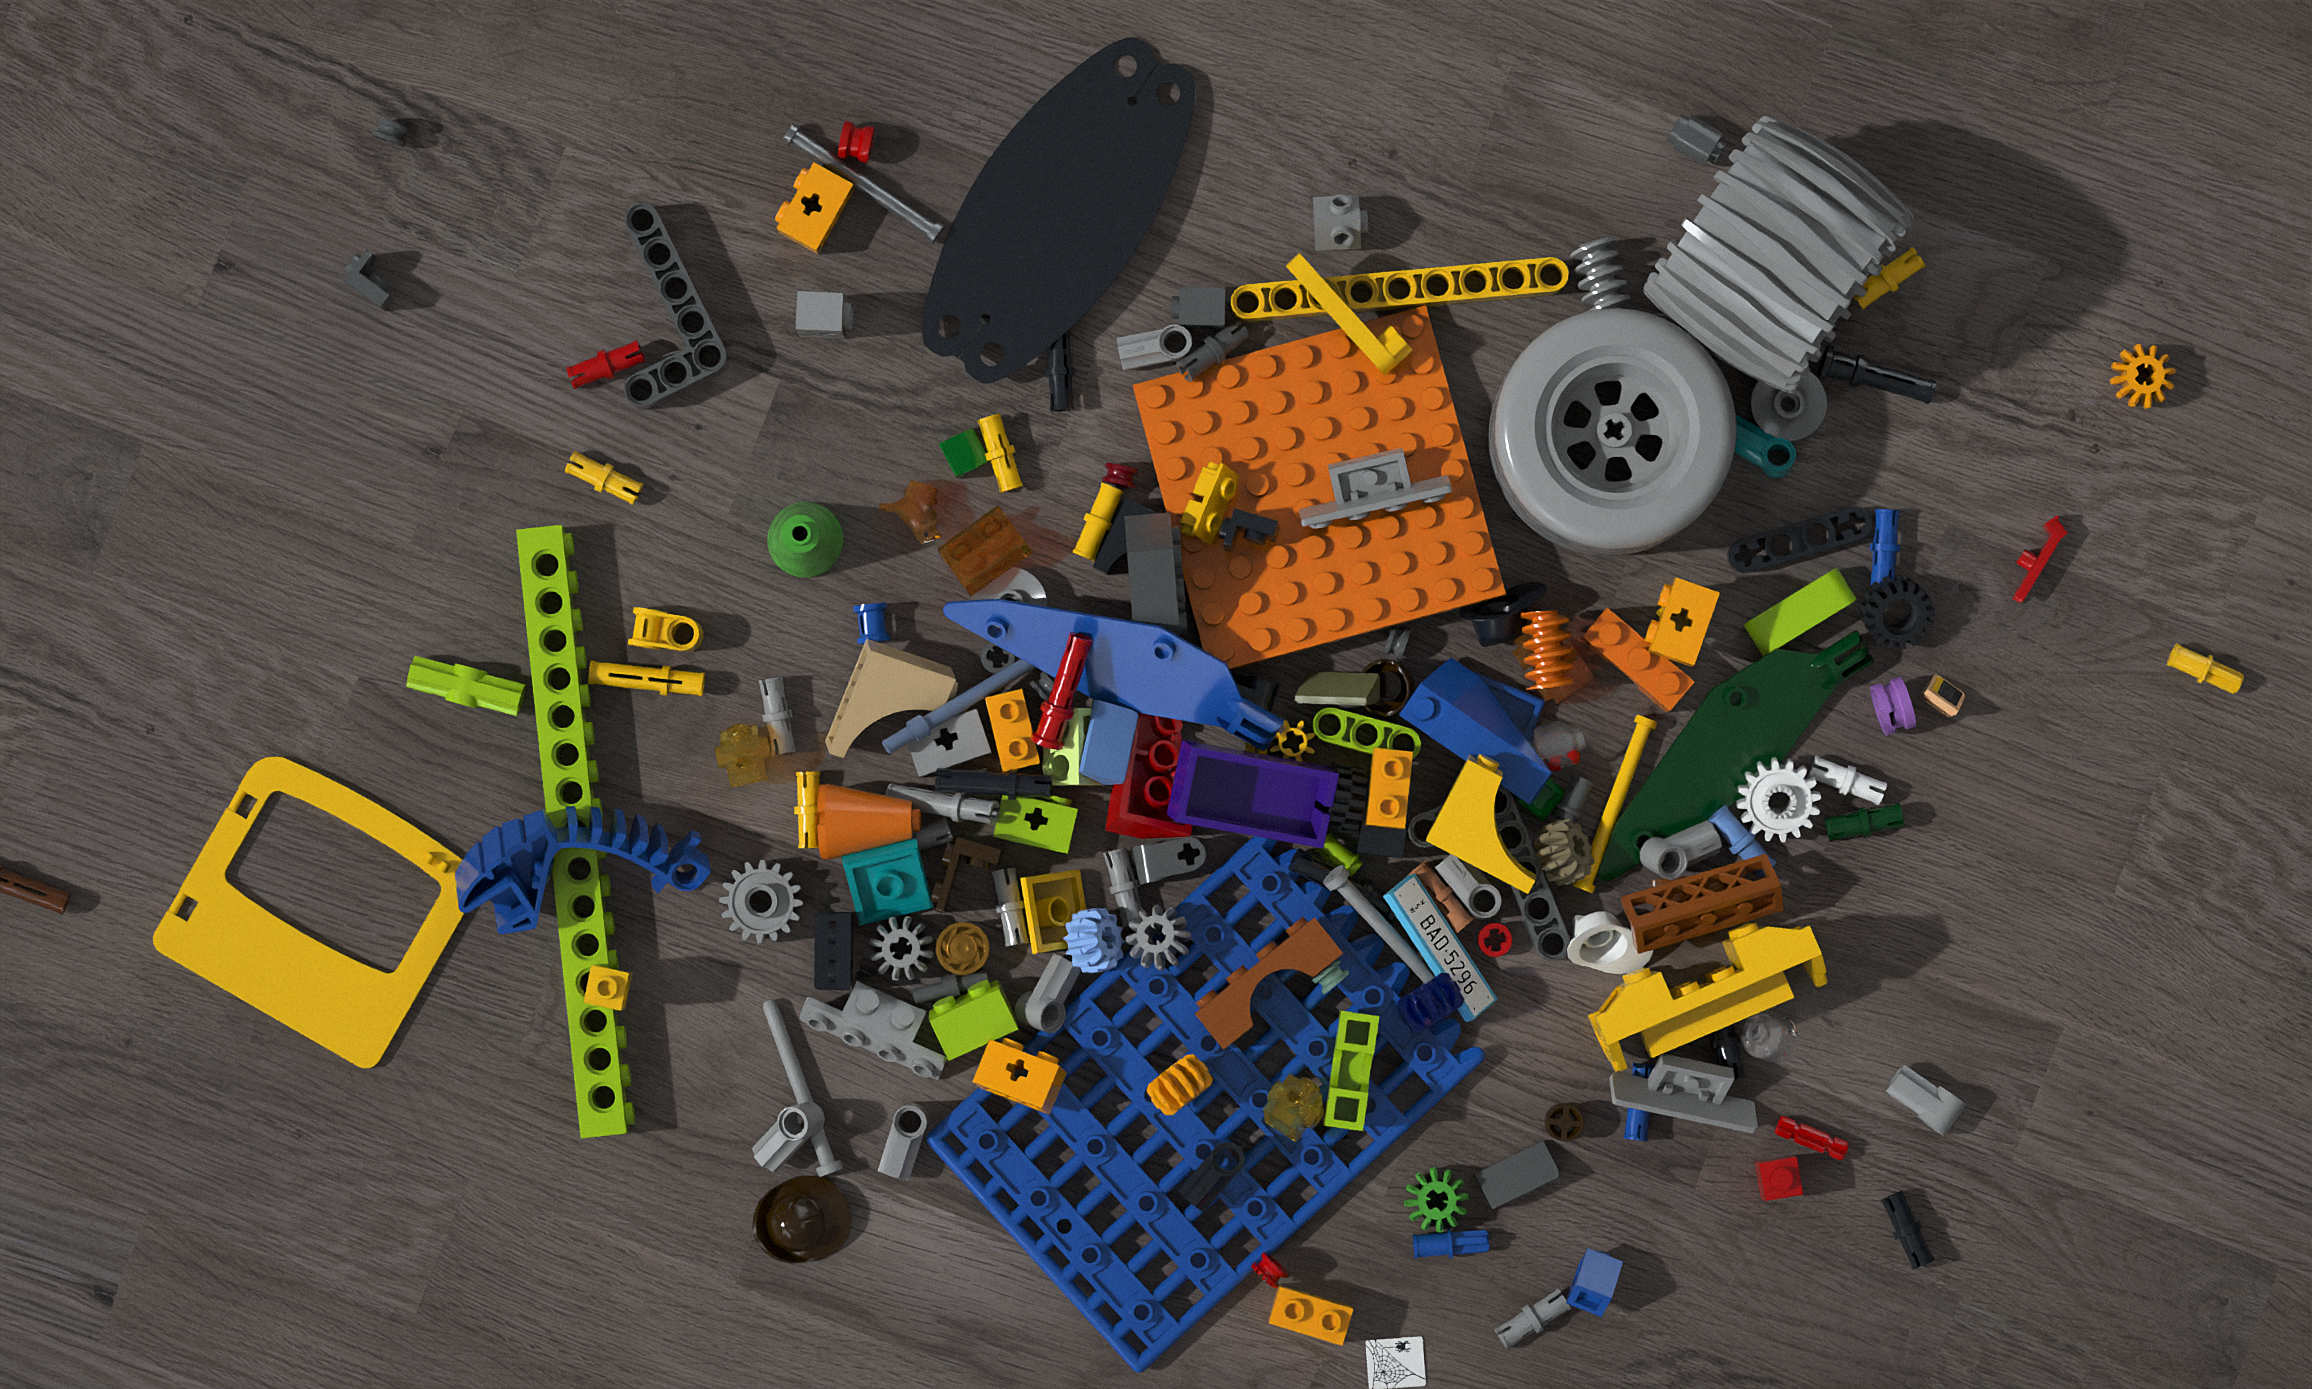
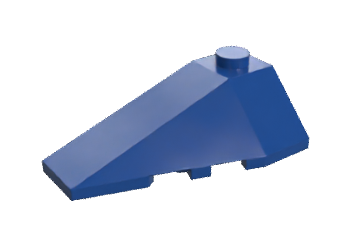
M1452 657L1420 683L1399 714L1465 761L1469 755L1477 758L1479 754L1497 761L1500 764L1498 770L1504 772L1500 785L1529 805L1534 802L1552 775L1550 769L1515 725L1511 716L1493 695L1486 682Z

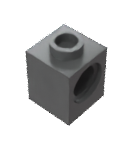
M1180 287L1179 296H1172L1171 319H1179V325L1186 329H1224L1225 287Z

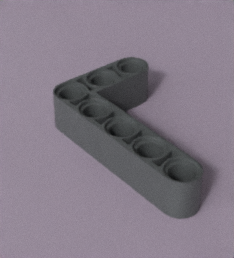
M637 203L631 206L626 213V227L686 346L685 349L633 374L627 379L624 385L626 399L637 409L647 410L720 375L729 364V356L660 215L650 204ZM644 212L653 215L654 221L650 229L638 231L634 228V219L637 215ZM664 246L670 249L668 262L663 265H655L651 262V253L656 247ZM676 280H682L687 284V292L680 299H672L667 294L669 284ZM699 314L703 317L704 326L699 332L689 333L685 331L684 321L689 315ZM708 348H716L721 353V359L714 367H705L701 363V355ZM674 365H682L687 371L685 380L679 384L669 383L666 377L667 371ZM642 381L650 383L653 389L650 398L645 401L635 400L632 394L634 386Z
M1499 785L1497 792L1504 796L1506 802L1505 808L1500 813H1495L1499 833L1505 827H1513L1518 831L1520 836L1518 845L1508 850L1519 863L1525 862L1530 864L1534 874H1536L1535 882L1529 894L1510 884L1509 887L1538 956L1547 961L1561 960L1568 954L1569 935L1544 873L1539 869L1540 863L1534 856L1536 853L1513 796L1509 790ZM1443 805L1418 814L1410 820L1406 832L1408 839L1413 845L1420 848L1434 846L1429 842L1418 840L1414 835V826L1420 820H1428L1433 824ZM1537 897L1542 898L1548 904V913L1541 920L1532 918L1527 909L1529 902ZM1549 933H1555L1562 939V949L1556 955H1548L1542 948L1543 938Z

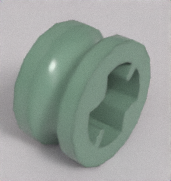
M1338 958L1312 979L1315 984L1320 983L1322 985V993L1324 995L1350 974L1348 969L1343 970L1340 968L1341 961Z

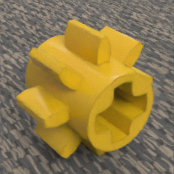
M1284 720V731L1281 734L1277 732L1274 737L1278 739V745L1273 746L1270 752L1280 751L1284 755L1282 758L1295 757L1296 761H1302L1300 755L1303 752L1314 754L1315 751L1307 746V740L1315 737V733L1305 735L1301 731L1304 726V721L1302 720L1296 728H1290L1289 723ZM1292 732L1294 737L1301 736L1303 739V743L1298 746L1299 752L1293 753L1290 748L1284 749L1282 747V743L1287 740L1286 734Z

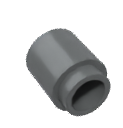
M1681 114L1667 138V141L1674 144L1673 149L1703 166L1706 165L1708 160L1715 163L1726 143L1720 140L1723 135L1721 131L1693 115L1688 118Z

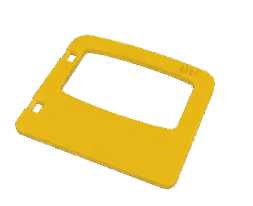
M278 756L266 757L255 762L246 773L232 801L224 811L180 887L173 903L154 932L153 944L161 954L361 1068H372L382 1059L465 915L458 907L455 872L463 859L409 822L348 787L286 758ZM276 791L284 792L342 819L392 848L439 882L441 886L440 895L394 972H382L328 947L276 917L228 882L226 872L272 793ZM249 794L258 800L246 819L237 814L236 811L245 795ZM187 896L198 901L188 921L177 916Z

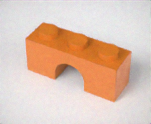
M1609 608L1604 609L1579 638L1607 663H1611L1628 676L1641 692L1666 713L1676 705L1695 682L1669 659L1648 652L1650 643L1644 641L1645 639Z

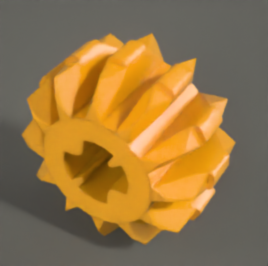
M2136 344L2133 346V355L2127 350L2119 353L2124 364L2114 362L2111 365V369L2120 373L2121 376L2111 378L2110 384H2122L2123 389L2119 390L2115 396L2120 399L2129 393V407H2135L2140 398L2144 409H2148L2152 406V397L2159 403L2166 399L2161 389L2171 391L2174 388V384L2164 379V377L2174 375L2176 373L2175 368H2163L2162 364L2167 362L2170 357L2168 354H2164L2156 359L2157 346H2150L2145 355L2142 345ZM2137 367H2139V371L2144 369L2149 371L2150 375L2146 378L2149 383L2148 386H2146L2145 381L2141 384L2136 381L2135 378L2139 375Z
M1190 1054L1179 1059L1148 1084L1146 1091L1157 1109H1160L1164 1115H1174L1211 1086L1213 1078L1203 1061Z

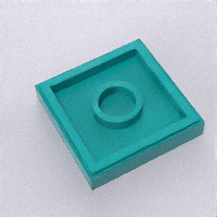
M916 839L842 856L845 874L860 926L934 908Z

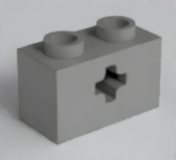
M797 291L795 329L800 337L845 339L846 330H853L854 307H852V303H847L844 293Z
M969 708L930 730L931 735L921 741L916 742L913 740L908 743L920 778L936 773L937 768L948 769L992 754L977 709L969 711ZM946 729L951 735L957 734L958 740L953 742V749L947 750L944 745L937 746L936 740L942 738L941 731Z

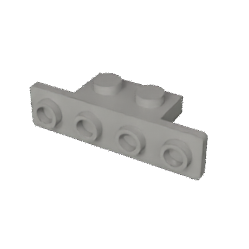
M1403 448L1328 464L1336 501L1299 509L1302 526L1310 525L1314 529L1323 528L1331 525L1334 519L1348 517L1349 520L1362 519L1369 516L1370 511L1385 508L1386 511H1396L1407 507L1408 502L1421 499L1426 503L1439 501L1445 497V494L1452 492L1448 475L1410 483Z
M856 981L843 1011L811 997H807L799 1019L816 1031H826L840 1037L850 1046L865 1048L876 1053L879 1058L887 1062H897L910 1068L921 1077H931L938 1080L947 1060V1057L913 1042L924 1020L926 1011Z
M1663 1053L1657 1060L1648 1079L1613 1072L1609 1078L1612 1103L1615 1105L1748 1133H1755L1758 1128L1755 1103L1751 1100L1726 1095L1734 1081L1733 1068Z

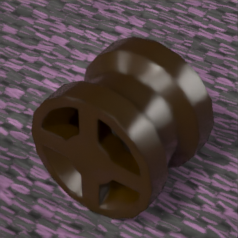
M1558 1103L1547 1111L1544 1119L1545 1128L1548 1134L1556 1140L1562 1142L1572 1141L1581 1134L1584 1127V1117L1575 1106L1567 1103Z

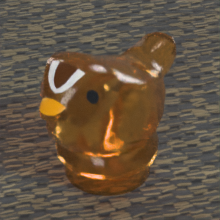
M910 480L908 487L903 490L904 497L893 503L879 504V511L894 513L899 516L913 531L915 538L920 543L931 544L937 538L942 537V534L938 532L936 527L938 514L934 509L938 502L936 499L938 489Z

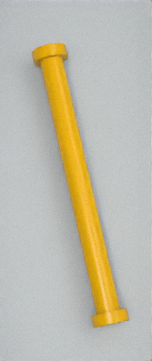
M1636 715L1634 719L1637 725L1591 844L1593 850L1590 852L1594 859V864L1591 865V874L1572 884V886L1592 894L1596 888L1593 882L1651 729L1655 730L1658 723L1640 715Z

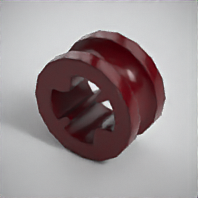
M1105 463L1108 473L1102 477V482L1135 489V483L1132 478L1138 474V469L1115 463Z

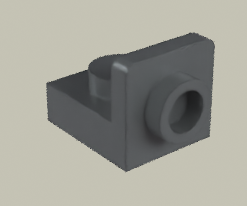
M366 250L362 256L356 254L350 260L344 270L348 274L344 281L385 312L394 299L386 293L390 288L388 284L373 273H371L368 279L365 277V274L377 259Z

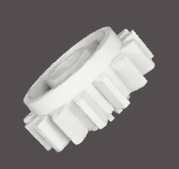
M1773 757L1771 765L1766 767L1761 762H1758V771L1755 774L1748 771L1745 773L1748 784L1738 785V792L1745 795V798L1736 801L1737 807L1747 809L1741 815L1742 822L1753 821L1751 833L1754 835L1761 829L1764 830L1765 841H1770L1773 834H1778L1781 842H1786V833L1792 832L1796 838L1801 837L1799 830L1801 825L1810 829L1813 826L1808 818L1809 814L1819 815L1820 813L1819 808L1813 805L1812 802L1820 800L1821 794L1818 791H1810L1817 784L1815 777L1805 779L1807 768L1802 765L1797 770L1794 769L1793 761L1789 758L1785 765H1780L1776 757ZM1777 791L1787 793L1789 796L1787 804L1781 808L1772 807L1768 803L1770 796Z

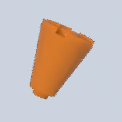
M833 784L819 785L817 812H820V824H817L819 853L822 859L832 860L914 839V832H921V809H914L913 801Z

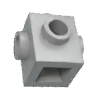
M1359 195L1313 197L1315 251L1361 249V233H1368L1367 210H1360Z

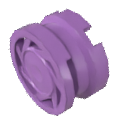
M1901 677L1891 679L1890 683L1884 686L1881 683L1870 686L1873 706L1883 733L1886 736L1894 734L1895 730L1904 727L1906 730L1916 727L1914 709Z

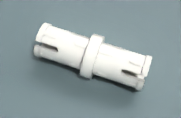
M1815 755L1811 764L1812 768L1809 769L1807 778L1815 777L1819 782L1838 788V793L1846 795L1848 792L1874 802L1876 805L1880 804L1884 795L1882 792L1887 787V782L1856 772V767L1848 765L1845 768L1822 759Z

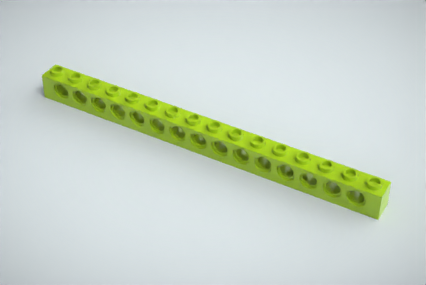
M563 525L517 529V544L546 814L555 828L568 827L566 806H575L577 820H581L588 827L590 807L600 808L602 820L603 811L601 798H594L593 783L599 782L597 761L590 760L589 745H595L593 723L586 722L585 707H591L589 685H582L581 669H587L585 647H578L577 631H583L580 608L574 609L573 594L579 593L576 570L570 571L568 557L575 555L573 534L566 533V528ZM549 555L555 556L558 560L557 571L551 576H543L539 571L541 559ZM551 593H557L562 598V607L555 614H547L543 609V600ZM554 631H562L567 640L565 647L559 652H552L547 646V638ZM558 669H566L571 677L569 685L563 690H556L551 684V676ZM568 706L574 712V721L569 727L560 728L555 722V714L561 707ZM567 744H573L579 753L578 760L571 766H565L559 760V752ZM571 782H577L583 791L582 798L575 804L567 803L563 797L564 787ZM561 848L553 856L555 861L552 874L580 1137L591 1138L627 1134L630 1132L629 1125H635V1111L633 1102H626L625 1087L631 1086V1074L629 1064H622L621 1049L627 1048L625 1026H618L617 1011L619 1010L583 1003L586 992L583 986V979L590 972L591 965L619 970L617 950H610L609 935L615 934L613 912H606L605 897L611 896L609 874H602L601 859L607 858V852L587 848ZM578 858H585L591 866L590 874L583 880L576 879L571 873V865ZM582 896H589L595 904L593 914L587 918L580 917L575 911V903ZM585 934H593L599 942V948L592 956L584 955L579 949V941ZM593 1010L602 1011L607 1018L606 1027L600 1032L591 1030L587 1024V1017ZM597 1048H604L610 1053L611 1063L605 1070L595 1068L591 1062V1055ZM601 1086L610 1087L614 1091L615 1101L609 1108L599 1106L595 1100V1093Z

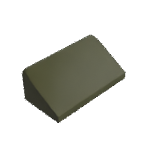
M1309 672L1295 695V701L1306 704H1376L1380 701V676L1377 673Z

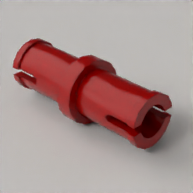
M634 340L629 344L608 352L603 349L597 352L596 357L573 366H567L566 370L569 378L585 373L572 379L571 384L575 390L579 389V387L605 377L607 380L615 378V373L640 363H646L643 352L630 357L627 356L640 351L641 345L639 341Z

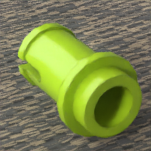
M1331 832L1325 838L1324 847H1316L1314 850L1335 868L1343 865L1350 872V876H1353L1364 864L1359 859V853L1354 855Z

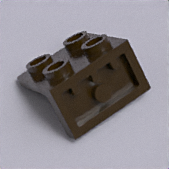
M959 837L956 838L955 844L948 842L942 860V865L948 866L944 881L937 879L931 897V902L937 903L935 911L946 912L962 855L968 856L966 864L989 870L991 863L1000 864L1003 850Z

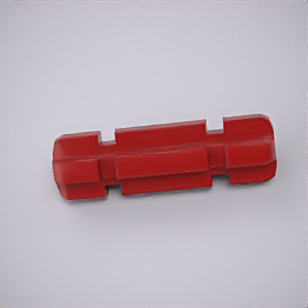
M1781 1116L1775 1126L1774 1133L1788 1140L1793 1138V1142L1820 1153L1825 1151L1828 1156L1837 1160H1843L1848 1151L1849 1143L1846 1140L1836 1136L1831 1138L1830 1134L1804 1123L1796 1124V1120L1789 1117Z

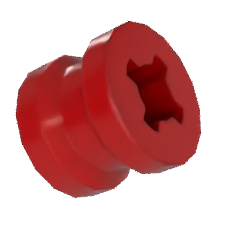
M845 120L837 157L846 159L849 156L856 157L861 163L868 164L874 141L875 126L867 125L861 128L856 127L853 122Z

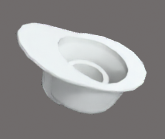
M1597 911L1586 916L1575 915L1572 920V940L1567 948L1568 958L1573 963L1607 973L1625 974L1642 968L1650 961L1653 950L1638 954L1633 944L1632 930L1623 927L1612 913Z

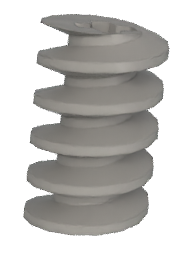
M1614 236L1584 243L1570 255L1572 261L1583 262L1574 269V273L1578 276H1587L1578 283V288L1590 291L1581 299L1584 305L1594 306L1588 311L1622 308V304L1631 299L1630 295L1618 294V290L1625 286L1627 281L1614 278V275L1623 270L1622 265H1611L1610 262L1620 255L1619 251L1607 250V246L1616 240Z

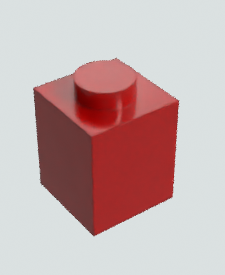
M1789 1155L1754 1161L1762 1200L1769 1201L1803 1195L1796 1156Z

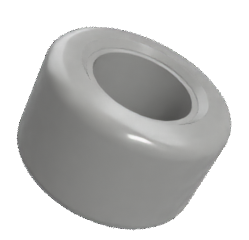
M1607 308L1586 311L1566 318L1542 332L1522 351L1506 374L1495 397L1489 421L1488 438L1491 464L1497 483L1512 509L1531 529L1545 539L1563 548L1588 555L1621 556L1637 553L1655 547L1675 536L1696 520L1712 503L1726 480L1732 464L1736 446V413L1728 383L1720 367L1706 348L1684 329L1662 317L1634 309ZM1618 381L1621 384L1618 404L1603 406L1594 390L1597 383ZM1645 393L1654 401L1659 414L1655 418L1638 421L1631 412V405L1638 395ZM1573 401L1580 402L1591 413L1589 423L1585 428H1573L1564 424L1563 420L1566 411ZM1608 422L1611 426L1617 424L1621 426L1622 430L1618 434L1621 440L1618 441L1615 437L1609 439L1605 437L1604 433L1608 429L1605 423ZM1641 435H1653L1662 439L1660 452L1653 462L1646 461L1635 450L1637 440ZM1580 442H1588L1595 451V458L1584 470L1579 469L1567 453L1568 447ZM1623 457L1631 470V478L1621 482H1608L1604 475L1608 459Z

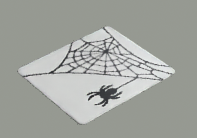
M1421 1336L1366 1341L1369 1389L1426 1385L1423 1338Z

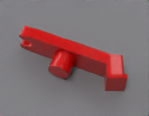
M2058 515L2042 525L2049 537L2038 555L2036 556L2024 549L2016 561V564L2028 570L2012 597L2018 603L2024 601L2060 539L2068 534L2059 522Z

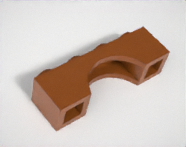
M1304 916L1285 930L1290 937L1280 945H1277L1274 940L1255 954L1260 960L1249 970L1243 964L1226 978L1230 984L1219 994L1213 988L1196 1002L1200 1009L1194 1014L1223 1050L1253 1026L1250 1015V1000L1255 987L1264 977L1282 969H1294L1315 977L1343 954L1315 917L1309 921Z

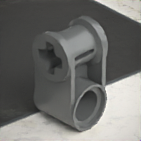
M1184 837L1166 842L1163 840L1132 847L1140 885L1196 871L1207 860L1205 845L1193 837ZM1188 843L1191 844L1193 849H1199L1200 856L1194 858L1195 864L1189 865L1187 860H1180L1179 853L1185 851V845Z

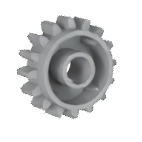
M760 860L758 869H754L750 862H746V873L741 874L733 870L731 873L736 880L734 884L723 883L722 885L730 892L728 897L719 898L720 903L728 904L729 910L723 912L721 916L722 918H733L734 922L729 929L735 931L741 927L743 929V940H747L753 933L756 934L757 943H763L765 934H769L773 941H777L778 930L782 929L789 934L792 931L788 925L789 920L799 921L801 918L794 912L795 907L804 905V901L795 899V893L802 889L801 885L791 886L789 882L794 874L792 872H788L783 876L779 874L781 871V864L776 863L771 870H768L766 860ZM761 890L768 892L772 898L770 909L764 913L755 911L751 903L753 895Z

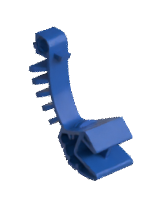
M566 806L568 827L555 828L544 809L523 816L524 820L517 818L502 823V827L496 826L482 837V842H477L468 851L455 872L459 910L463 913H468L491 900L495 909L497 931L499 934H507L536 928L545 885L550 880L551 870L555 861L553 856L561 848L596 849L633 861L655 874L651 881L652 887L657 894H659L667 882L682 891L694 890L711 873L708 856L695 848L701 841L700 832L691 830L684 840L680 839L669 852L668 838L665 830L657 822L653 826L649 838L645 818L636 814L629 839H626V821L623 810L614 808L610 832L602 831V815L599 807H590L588 827H578L575 806ZM683 864L694 865V868L688 872L677 870Z

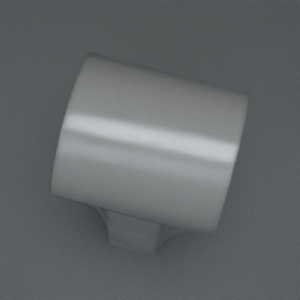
M1169 325L1164 329L1117 338L1123 371L1171 361L1178 362L1194 350V341L1191 334L1185 327L1180 325ZM1181 334L1186 338V346L1181 352L1172 353L1166 349V341L1171 335Z
M1704 821L1665 839L1661 837L1650 838L1641 848L1640 860L1647 869L1665 879L1673 880L1680 877L1687 867L1720 853L1722 844L1713 824ZM1667 853L1665 860L1661 863L1663 856Z
M1452 854L1435 867L1474 918L1489 920L1499 912L1502 903L1501 895L1477 867ZM1480 892L1490 893L1495 900L1494 908L1489 912L1478 911L1473 905V898L1476 894Z
M1053 954L1034 991L1025 992L1016 1003L1015 1015L1019 1023L1049 1034L1058 1031L1066 1017V1010L1063 1004L1077 980L1081 968L1073 967L1071 961Z
M1904 1064L1895 1073L1885 1089V1092L1890 1094L1891 1097L1917 1113L1918 1119L1943 1136L1948 1133L1966 1107V1104L1939 1085L1938 1087L1934 1086Z
M808 1101L782 1110L777 1122L752 1148L757 1162L771 1172H777L810 1136L816 1135L821 1131L825 1121L822 1109L816 1103ZM798 1113L804 1119V1129L798 1124Z
M908 1102L898 1108L893 1117V1123L877 1171L894 1178L910 1180L929 1119L927 1111L922 1105ZM906 1111L916 1112L921 1118V1126L917 1130H906L900 1122L901 1114Z

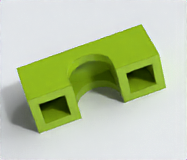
M1340 1010L1324 1117L1325 1126L1363 1131L1379 1016Z

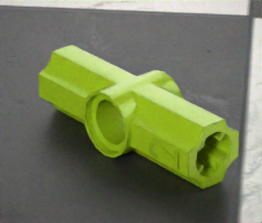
M414 656L406 687L416 691L446 697V701L476 709L480 706L517 717L522 708L526 685L520 684V682L487 675L488 672L456 663L452 666L419 656Z

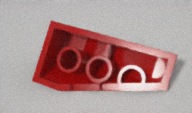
M1138 713L1139 716L1126 778L1123 784L1112 785L1105 831L1139 839L1189 837L1192 834L1193 825L1176 822L1167 815L1182 744V720Z

